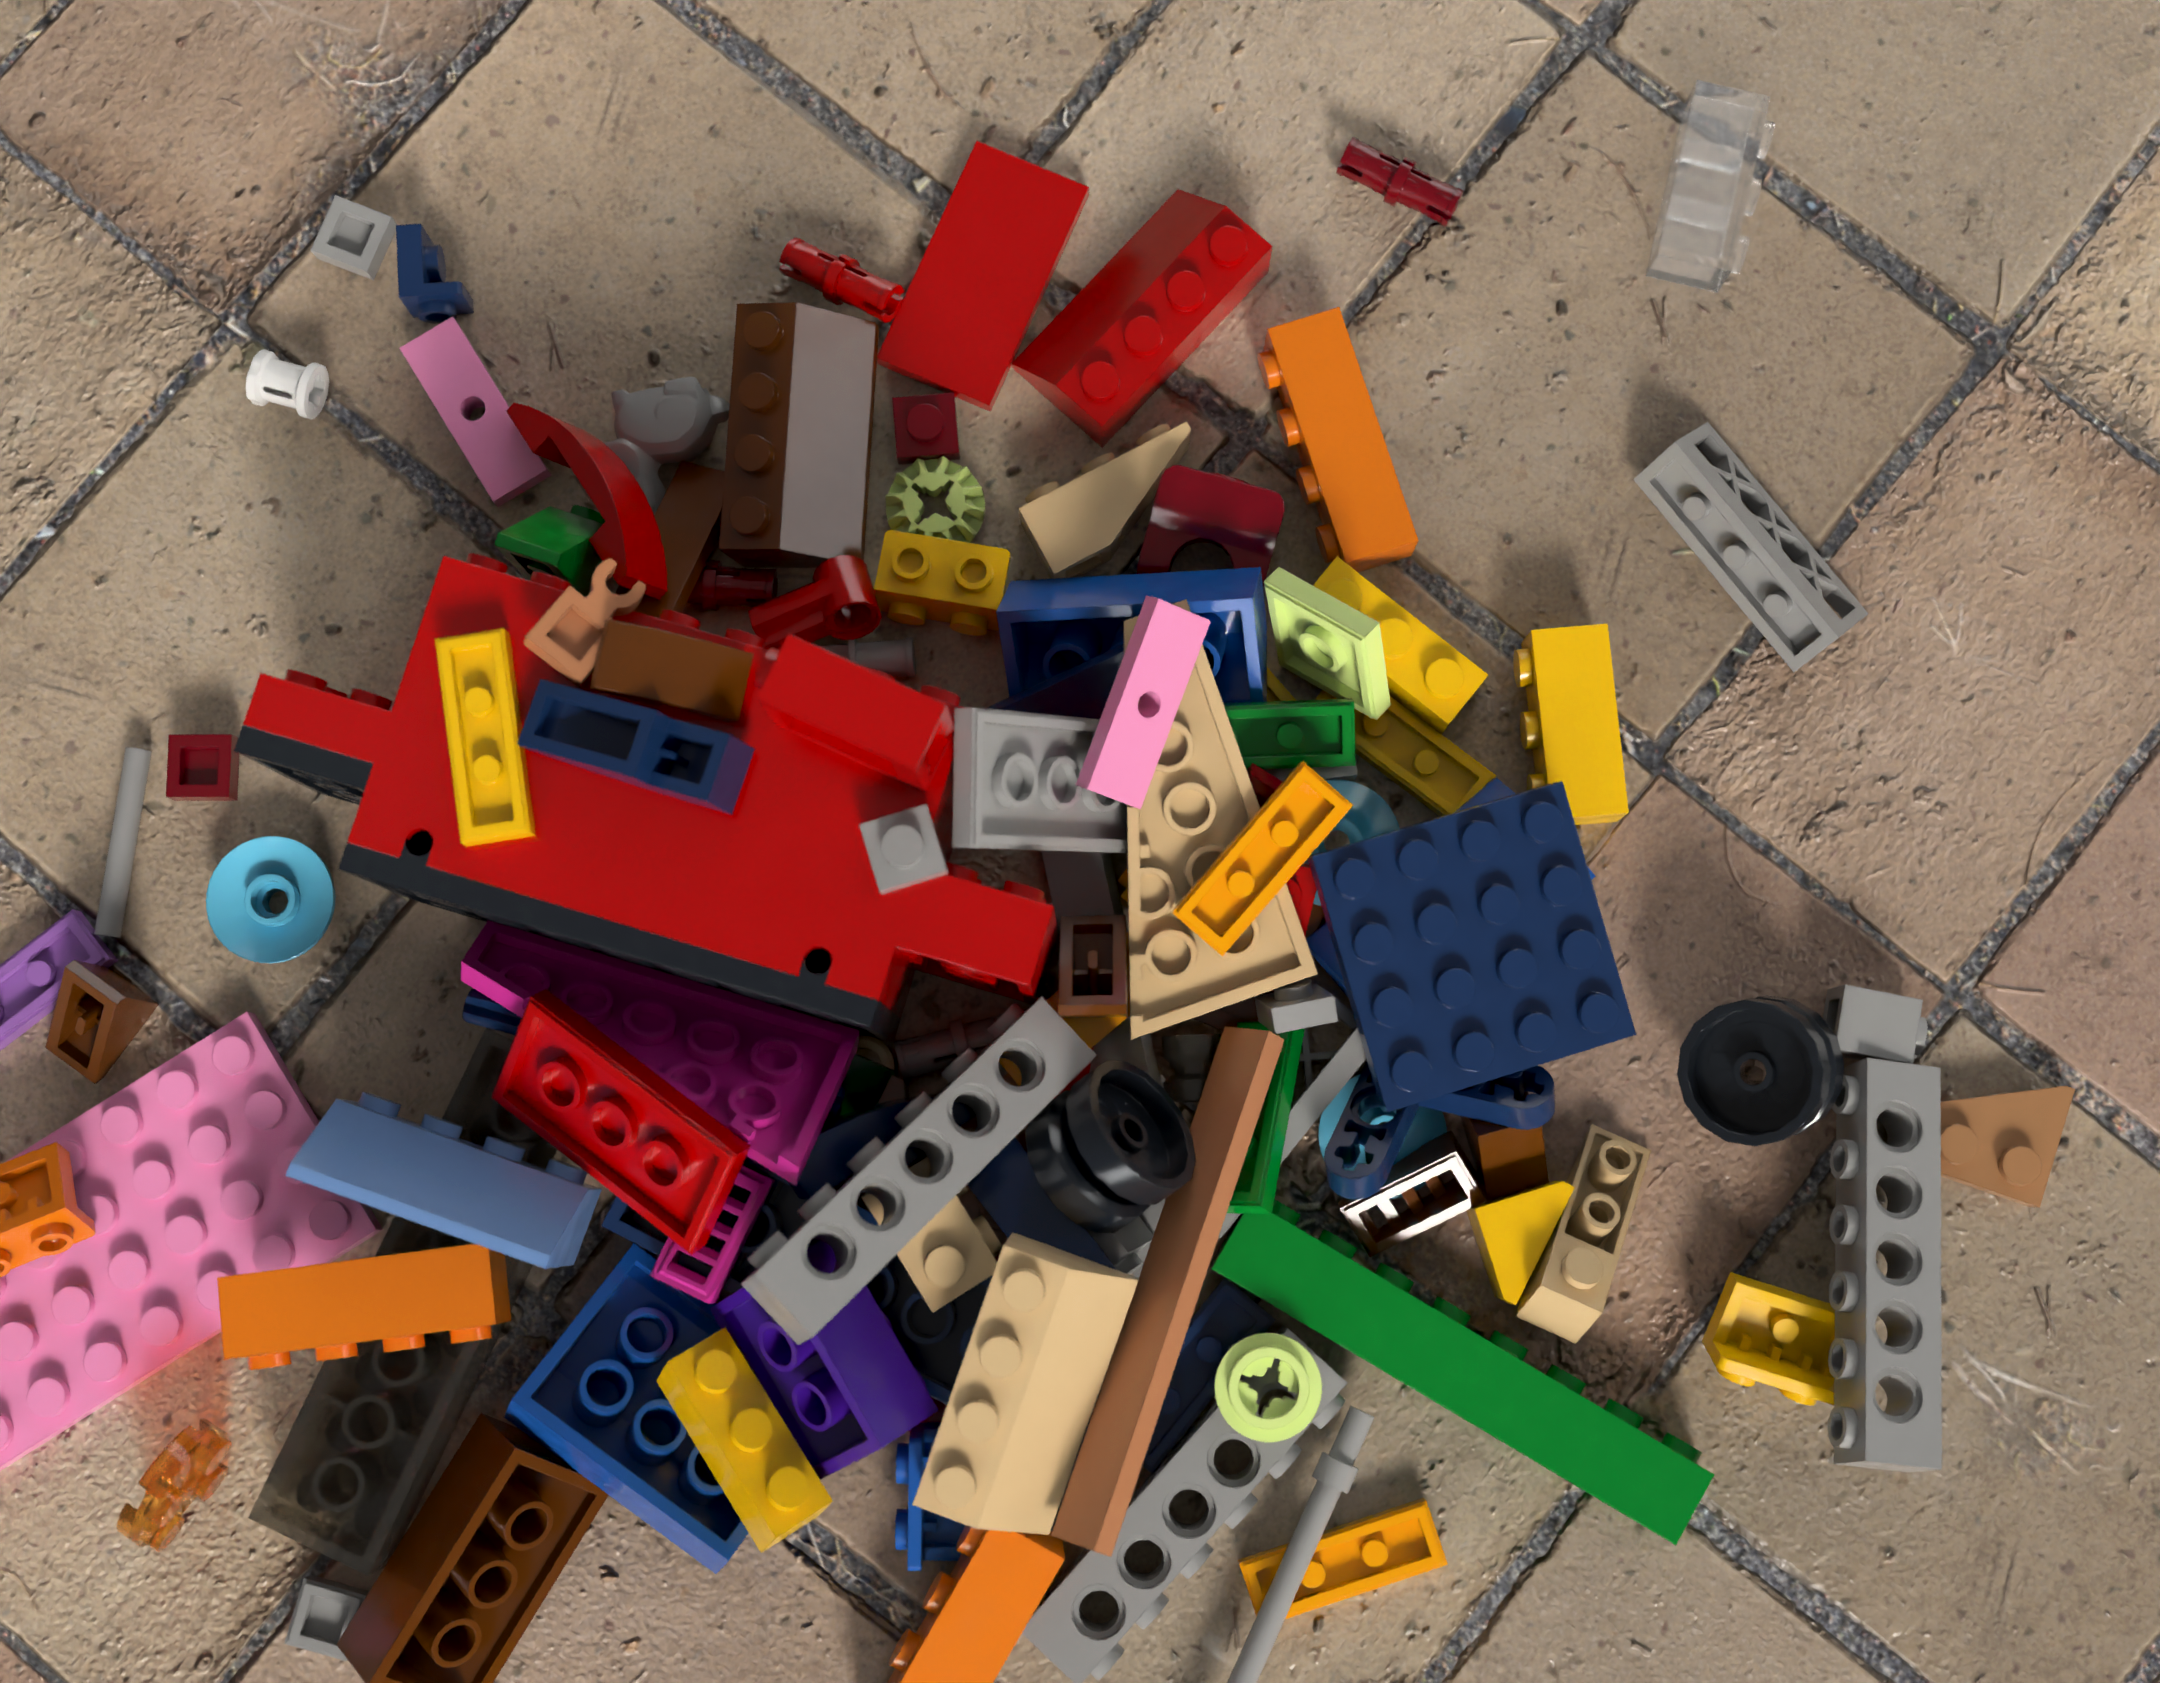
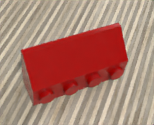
M1177 189L1011 363L1012 368L1103 448L1263 279L1269 270L1273 246L1226 205Z

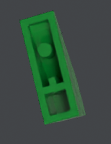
M572 505L570 512L549 506L499 532L494 546L526 580L530 581L533 572L549 574L572 584V588L584 597H587L590 594L593 573L598 565L603 562L589 539L605 523V520L599 512L580 505Z

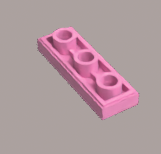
M453 316L400 347L407 362L497 507L551 476L541 457L531 451L507 414L506 410L509 408V405ZM485 408L481 418L473 421L469 420L471 413L475 409Z
M1146 595L1076 782L1077 786L1141 809L1207 633L1210 620L1159 598Z

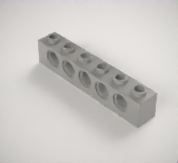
M1043 997L1024 1011L1016 1003L1010 1006L986 1029L994 1040L981 1053L977 1054L969 1046L941 1072V1075L949 1083L933 1099L923 1090L894 1118L902 1127L897 1134L885 1145L875 1136L846 1164L853 1171L854 1175L840 1189L836 1191L829 1183H826L797 1211L806 1221L788 1239L777 1230L747 1259L756 1270L741 1285L798 1345L814 1337L1097 1056ZM999 1058L1009 1059L1018 1066L1022 1076L1021 1086L1010 1085L1001 1077L998 1069ZM954 1102L964 1103L973 1110L977 1120L975 1132L963 1130L956 1124L952 1116ZM907 1147H916L928 1156L931 1164L928 1178H921L910 1172L905 1163V1150ZM859 1193L872 1194L881 1202L884 1210L881 1225L869 1224L860 1217L856 1208V1200ZM810 1240H822L833 1249L836 1264L832 1273H821L811 1266L807 1258V1246Z
M1865 1058L1844 1067L1841 1093L1832 1106L1833 1111L1837 1113L1836 1142L1830 1155V1169L1832 1175L1836 1178V1206L1830 1217L1829 1231L1831 1239L1835 1243V1273L1829 1285V1301L1831 1307L1835 1310V1339L1830 1346L1828 1354L1829 1370L1834 1377V1408L1828 1419V1437L1830 1443L1834 1446V1464L1908 1473L1942 1470L1941 1068ZM1877 1120L1886 1129L1888 1136L1887 1144L1881 1140L1877 1133ZM1877 1184L1884 1190L1887 1196V1209H1884L1877 1199ZM1877 1249L1886 1259V1276L1881 1273L1877 1266ZM1877 1316L1883 1320L1887 1329V1340L1885 1343L1881 1341L1876 1332L1875 1322ZM1878 1383L1882 1386L1887 1396L1885 1411L1881 1410L1876 1401L1875 1389Z
M1283 1325L1276 1334L1285 1335L1301 1344L1315 1360L1321 1375V1401L1312 1421L1301 1432L1291 1438L1278 1442H1260L1249 1439L1234 1430L1224 1419L1217 1402H1215L1134 1492L1112 1556L1109 1557L1085 1548L1044 1594L1022 1634L1074 1683H1082L1090 1673L1097 1680H1100L1114 1666L1125 1650L1118 1644L1121 1638L1135 1623L1143 1630L1160 1614L1169 1601V1598L1162 1593L1179 1573L1186 1579H1189L1198 1571L1214 1550L1207 1543L1224 1522L1231 1529L1236 1527L1251 1511L1258 1500L1251 1493L1252 1490L1268 1472L1275 1479L1279 1478L1302 1451L1295 1443L1312 1423L1319 1429L1323 1428L1345 1403L1346 1399L1339 1392L1345 1387L1347 1382L1286 1326ZM1274 1358L1272 1367H1268L1263 1377L1252 1375L1251 1378L1244 1375L1240 1377V1380L1247 1382L1249 1387L1257 1391L1258 1399L1256 1403L1258 1405L1261 1398L1267 1392L1275 1389L1287 1391L1293 1399L1295 1398L1296 1393L1288 1391L1286 1386L1277 1381L1279 1370L1276 1367L1279 1359ZM1231 1439L1246 1443L1251 1452L1249 1464L1243 1471L1237 1474L1223 1473L1214 1465V1454L1217 1447L1224 1441ZM1183 1490H1195L1201 1493L1207 1500V1508L1201 1519L1191 1524L1178 1522L1169 1512L1172 1498ZM1139 1540H1149L1157 1544L1163 1553L1160 1565L1149 1573L1133 1571L1124 1559L1125 1553L1131 1544ZM1093 1591H1105L1115 1598L1119 1607L1111 1620L1104 1623H1094L1082 1614L1080 1609L1082 1599Z

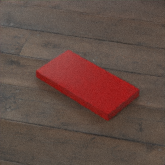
M976 141L905 294L900 310L895 316L877 355L878 365L944 393L954 392L956 398L991 412L1012 366L1011 363L1019 351L1089 197V187L980 141Z
M547 989L530 996L491 1098L688 1253L694 1254L706 1245L751 1146Z

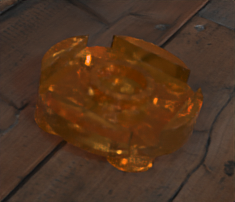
M206 1418L200 1419L199 1431L191 1425L182 1430L157 1456L138 1482L140 1486L146 1489L144 1499L138 1509L126 1502L117 1521V1531L139 1547L148 1545L158 1553L162 1552L181 1530L185 1522L181 1515L194 1499L198 1497L202 1501L207 1500L225 1479L229 1467L221 1462L232 1445V1442L228 1440V1434Z

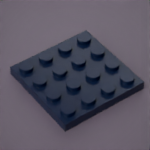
M1563 781L1553 782L1308 857L1381 1110L1385 1112L1397 1110L1636 1035Z

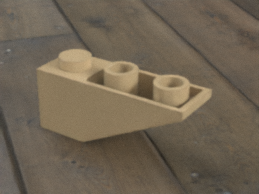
M1187 421L1173 429L1168 424L1157 426L1137 439L1136 444L1138 447L1117 458L1114 453L1103 454L1082 467V476L1062 486L1059 485L1058 481L1047 483L1032 491L1025 498L1027 504L1019 508L1021 526L1050 579L1078 577L1111 560L1156 496L1161 476L1165 470L1173 465H1177L1188 450L1191 428Z
M1591 1124L1566 1183L1575 1188L1523 1290L1515 1317L1575 1344L1600 1317L1605 1307L1650 1157V1149Z

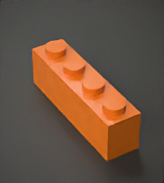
M1336 307L1268 328L1264 351L1257 354L1258 364L1266 388L1277 387L1284 408L1277 411L1279 429L1287 447L1296 445L1303 467L1296 469V477L1306 505L1316 504L1322 525L1316 527L1315 532L1324 561L1329 563L1336 557H1339L1355 571L1362 572L1412 556L1419 540L1340 308Z
M477 1244L217 1277L224 1360L248 1357L249 1370L290 1365V1351L315 1348L316 1361L358 1356V1342L380 1339L383 1341V1352L425 1347L424 1334L450 1330L451 1344L492 1338L491 1325L512 1321L505 1254Z
M966 1525L956 1545V1551L962 1554L950 1575L940 1571L931 1584L922 1608L927 1610L928 1613L917 1632L906 1629L899 1639L889 1661V1666L895 1670L887 1683H993L1065 1560L1063 1540L1051 1536L1052 1531H1050L1049 1535L982 1530Z

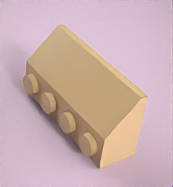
M1012 1232L1001 1250L912 1505L976 1529L1049 1535L1139 1278Z

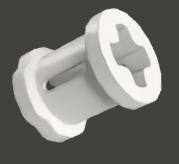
M263 349L258 351L253 357L247 373L246 397L251 400L252 404L264 406L271 402L294 408L299 416L312 420L319 415L326 402L329 374L327 368L321 364L313 362L304 367L279 360L274 352Z

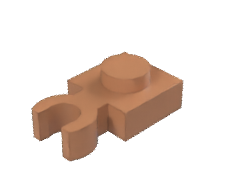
M611 558L600 563L595 569L590 584V594L587 598L569 586L525 636L524 640L526 647L579 688L593 673L605 621L613 620L614 616H622L634 611L640 604L646 585L638 581L631 591L625 595L611 593L605 583L611 578L617 565Z

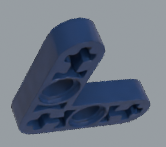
M1366 1061L1325 1149L1324 1162L1329 1186L1337 1195L1346 1199L1359 1200L1377 1193L1387 1180L1419 1106L1515 1129L1530 1130L1541 1127L1549 1122L1555 1112V1087L1552 1076L1540 1066L1531 1067L1477 1084L1471 1089L1454 1091L1393 1110L1396 1115L1392 1120L1384 1124L1373 1125L1361 1119L1364 1112L1371 1108L1381 1107L1368 1062ZM1493 1083H1498V1084H1500V1085H1496V1084H1495V1086H1494V1092H1495V1093H1494V1095H1492V1084H1493ZM1525 1092L1535 1093L1529 1094L1525 1101L1516 1100L1521 1099ZM1359 1144L1365 1146L1366 1164L1359 1163L1354 1171L1345 1170L1344 1167L1352 1168L1356 1164L1361 1153Z

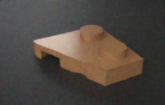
M2058 1086L1942 1101L1941 1177L2028 1207L2040 1208L2075 1089L2068 1086Z

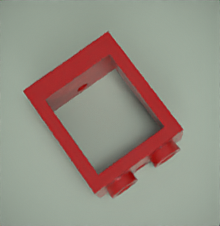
M789 633L780 650L771 647L767 651L755 677L754 686L761 689L757 700L776 725L925 793L954 734V726L946 704Z

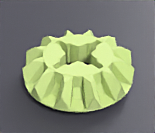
M944 456L929 460L917 458L913 465L906 468L903 472L896 473L894 482L885 496L886 516L891 530L970 543L979 532L985 516L984 494L976 478L967 466L951 462ZM951 487L948 490L949 495L945 502L951 517L955 521L953 522L947 516L943 518L937 513L932 514L928 519L924 518L922 520L921 515L925 508L916 491L919 490L923 494L928 493L930 496L936 497L941 491L945 492Z
M1256 1333L1246 1337L1230 1347L1217 1367L1215 1398L1219 1410L1234 1430L1249 1439L1260 1442H1278L1291 1438L1301 1432L1312 1421L1319 1408L1322 1395V1381L1318 1366L1311 1354L1301 1344L1285 1335ZM1274 1358L1279 1359L1276 1367L1279 1370L1277 1381L1286 1386L1288 1391L1296 1393L1294 1399L1287 1396L1283 1398L1271 1397L1268 1405L1263 1407L1260 1416L1256 1414L1259 1406L1256 1403L1258 1399L1257 1391L1249 1387L1247 1382L1240 1380L1241 1375L1250 1378L1252 1375L1263 1377L1268 1367H1272Z

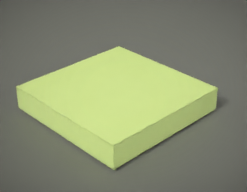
M1278 567L1264 580L1279 665L1337 699L1352 698L1356 710L1377 720L1391 706L1380 623Z

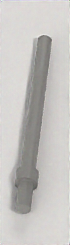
M1350 1406L1330 1453L1322 1452L1312 1474V1477L1317 1479V1482L1227 1683H1257L1341 1492L1349 1493L1359 1469L1353 1465L1374 1420V1416Z

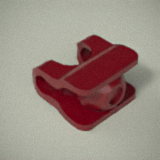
M1173 465L1167 468L1161 476L1137 565V574L1170 572L1178 553L1188 545L1205 542L1222 548L1230 557L1234 569L1261 567L1264 587V580L1268 573L1284 516V500L1279 493L1273 490L1251 485L1246 481L1227 475L1204 472L1182 465Z

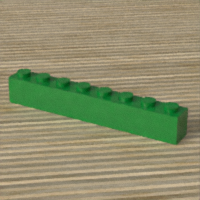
M1274 1199L1272 1214H1240L1209 1268L1672 1544H1677L1714 1477L1713 1473L1696 1464L1702 1454L1701 1451L1666 1432L1661 1443L1638 1430L1644 1420L1642 1416L1611 1398H1608L1603 1408L1581 1396L1586 1386V1383L1553 1364L1550 1365L1546 1374L1523 1361L1529 1351L1527 1348L1496 1330L1493 1331L1489 1340L1466 1328L1472 1317L1471 1315L1438 1296L1432 1306L1427 1305L1409 1294L1415 1282L1381 1262L1373 1273L1352 1260L1357 1248L1333 1233L1323 1229L1319 1238L1316 1239L1297 1228L1295 1225L1301 1215Z

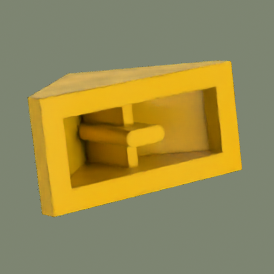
M1551 1181L1544 1185L1481 1203L1466 1210L1494 1297L1509 1304H1517L1575 1188L1574 1186L1564 1181Z

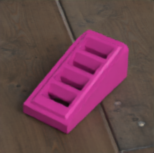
M742 1165L734 1184L752 1193L746 1204L730 1196L727 1197L722 1209L739 1218L733 1228L716 1221L711 1235L726 1241L722 1251L719 1253L704 1246L691 1255L668 1237L650 1276L706 1303H717L775 1180ZM682 1253H686L713 1266L708 1278L677 1264Z

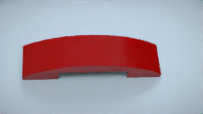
M514 402L506 412L531 451L536 455L572 469L605 520V523L589 541L602 561L611 558L617 563L615 572L612 575L616 583L632 589L640 581L646 585L645 595L660 600L668 591L664 548L654 513L634 475L625 463L595 436L535 408Z

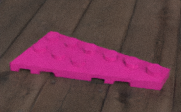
M489 920L461 961L462 982L521 1018L530 996L547 989L751 1146L747 1154L749 1158L795 1186L858 1048L860 1030Z

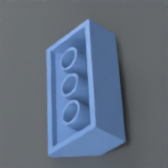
M362 1092L359 1102L342 1099L334 1101L290 1162L285 1175L544 1269L574 1265L602 1190L601 1188L584 1183L587 1172L582 1168L551 1158L546 1169L522 1161L525 1148L487 1136L484 1146L460 1139L463 1130L461 1125L429 1114H425L421 1124L397 1116L401 1104L367 1092Z

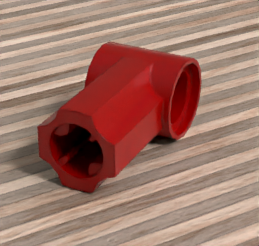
M839 555L829 558L816 568L812 583L751 608L748 611L750 622L756 636L766 641L764 649L769 650L773 647L780 650L788 633L811 643L828 635L841 640H854L865 637L873 632L880 624L882 616L866 563L861 558L852 555Z

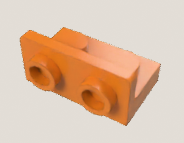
M57 1141L0 1164V1278L8 1274L13 1268L45 1255H56L65 1252L73 1244L96 1234L94 1221L77 1207L70 1153Z

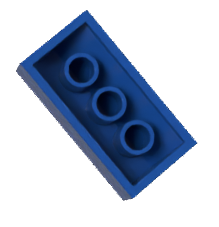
M1261 567L1010 581L996 611L1009 697L1124 644L1123 622L1139 616L1147 595L1171 604L1187 599L1191 613L1211 621L1202 645L1223 703L1267 702V621Z

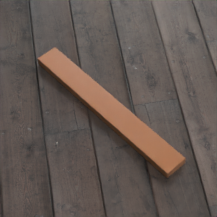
M1224 1027L1189 1129L1193 1138L1196 1157L1192 1179L1165 1200L1051 1534L1053 1537L1109 1557L1113 1554L1283 1046L1284 1039L1270 1031Z

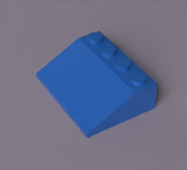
M633 1243L511 1399L504 1418L713 1573L717 1574L729 1562L749 1532L656 1382L669 1360L721 1330L710 1310L716 1303H706L651 1277L650 1273L657 1260Z

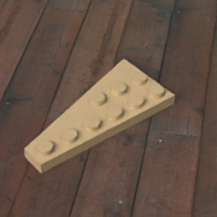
M1187 599L1173 604L1191 612ZM1138 616L1123 622L1124 654ZM1203 645L1199 651L1141 809L1126 804L1131 1040L1318 974L1287 884L1280 889L1223 957L1171 912L1260 809Z

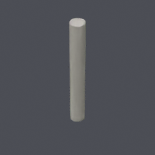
M132 747L125 748L94 935L121 938L152 754L149 750Z

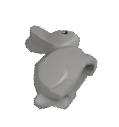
M695 377L669 380L662 387L628 393L623 389L611 393L616 413L614 429L617 439L604 444L625 463L634 475L654 515L666 493L658 477L657 471L660 465L695 460L712 443L718 424L726 422L729 418V403L719 396L710 395L707 388H702Z

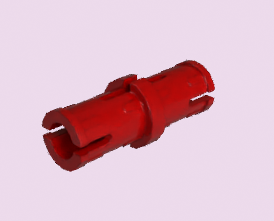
M798 237L791 239L782 251L779 261L783 264L779 267L781 274L814 287L822 292L825 300L835 305H842L843 303L852 305L885 323L892 321L900 310L903 302V297L900 295L904 293L902 285L878 277L861 268L857 259L845 254L837 257L818 249L816 246Z

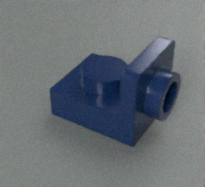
M421 224L396 225L399 298L413 318H419L427 323L440 324L452 316L456 320L457 315L473 314V299L463 283L458 281L445 282L446 264L441 245H434Z

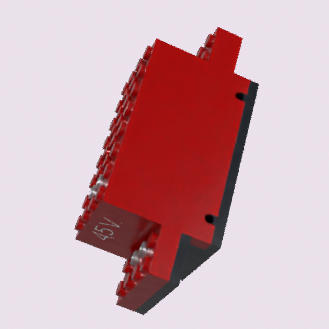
M468 553L466 562L447 556L442 558L393 706H391L392 700L357 688H352L348 699L347 694L327 687V681L297 670L288 669L285 679L263 673L259 675L234 751L316 793L359 805L338 869L410 900L484 922L488 920L851 1027L860 1030V1034L894 1043L915 971L1031 1005L1041 995L1059 935L1054 906L1046 904L1047 900L1044 899L1045 892L1008 880L1005 881L1003 891L981 885L982 881L977 879L979 875L977 871L949 863L953 850L954 734L925 793L776 725L757 700L761 689L754 686L758 668L768 651L764 649L766 641L759 636L733 628H727L724 637L699 630L701 625L699 620L667 609H662L659 618L636 611L612 618L615 621L673 632L753 653L739 721L728 723L667 705L651 706L590 689L593 673L579 688L524 645L525 636L569 586L572 587V584L541 572H533L530 581L506 574L508 566L498 560L476 553ZM502 628L509 632L522 728L540 679L654 709L672 719L731 734L755 749L733 814L654 792L525 749L536 836L474 846L461 844L435 639ZM864 667L893 681L896 680L895 677L885 672ZM922 685L920 693L947 705L954 726L955 708H966L959 706L961 697L938 687ZM927 804L949 874L881 894L859 825Z

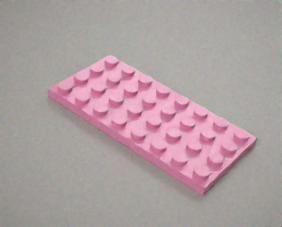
M245 1012L9 1159L12 1160L56 1141L70 1153L77 1207L94 1221L96 1234L73 1244L65 1252L56 1255H45L13 1268L8 1274L0 1278V1471L220 1333L221 1320L217 1277L331 1263L383 1230L369 1205L285 1176L290 1162L316 1128L319 1120L255 1013Z

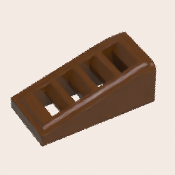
M1450 1130L1425 1143L1394 1164L1385 1184L1377 1193L1359 1200L1343 1198L1338 1203L1341 1212L1369 1257H1372L1486 1200L1480 1179L1474 1167ZM1450 1170L1454 1178L1444 1184L1439 1174ZM1426 1182L1432 1193L1422 1199L1415 1186ZM1400 1193L1409 1206V1209L1401 1214L1391 1199ZM1378 1205L1388 1221L1379 1229L1367 1209Z

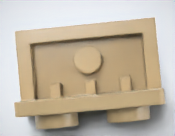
M924 1154L917 1158V1162L910 1165L908 1169L918 1177L928 1178L931 1164L928 1156ZM966 1186L897 1253L898 1258L932 1313L993 1275L997 1265L993 1254L1003 1248L984 1216L981 1214L971 1220L958 1197L968 1192ZM865 1193L861 1197L878 1225H881L884 1217L883 1206L874 1195Z

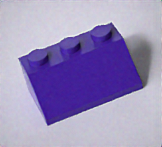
M821 1240L807 1248L808 1261L815 1270L826 1274L833 1272L836 1257L830 1245ZM866 1285L814 1337L799 1345L744 1287L710 1308L720 1328L726 1327L820 1480L882 1449L938 1411L937 1406L927 1391L923 1377L914 1369L896 1338L888 1317L880 1310Z

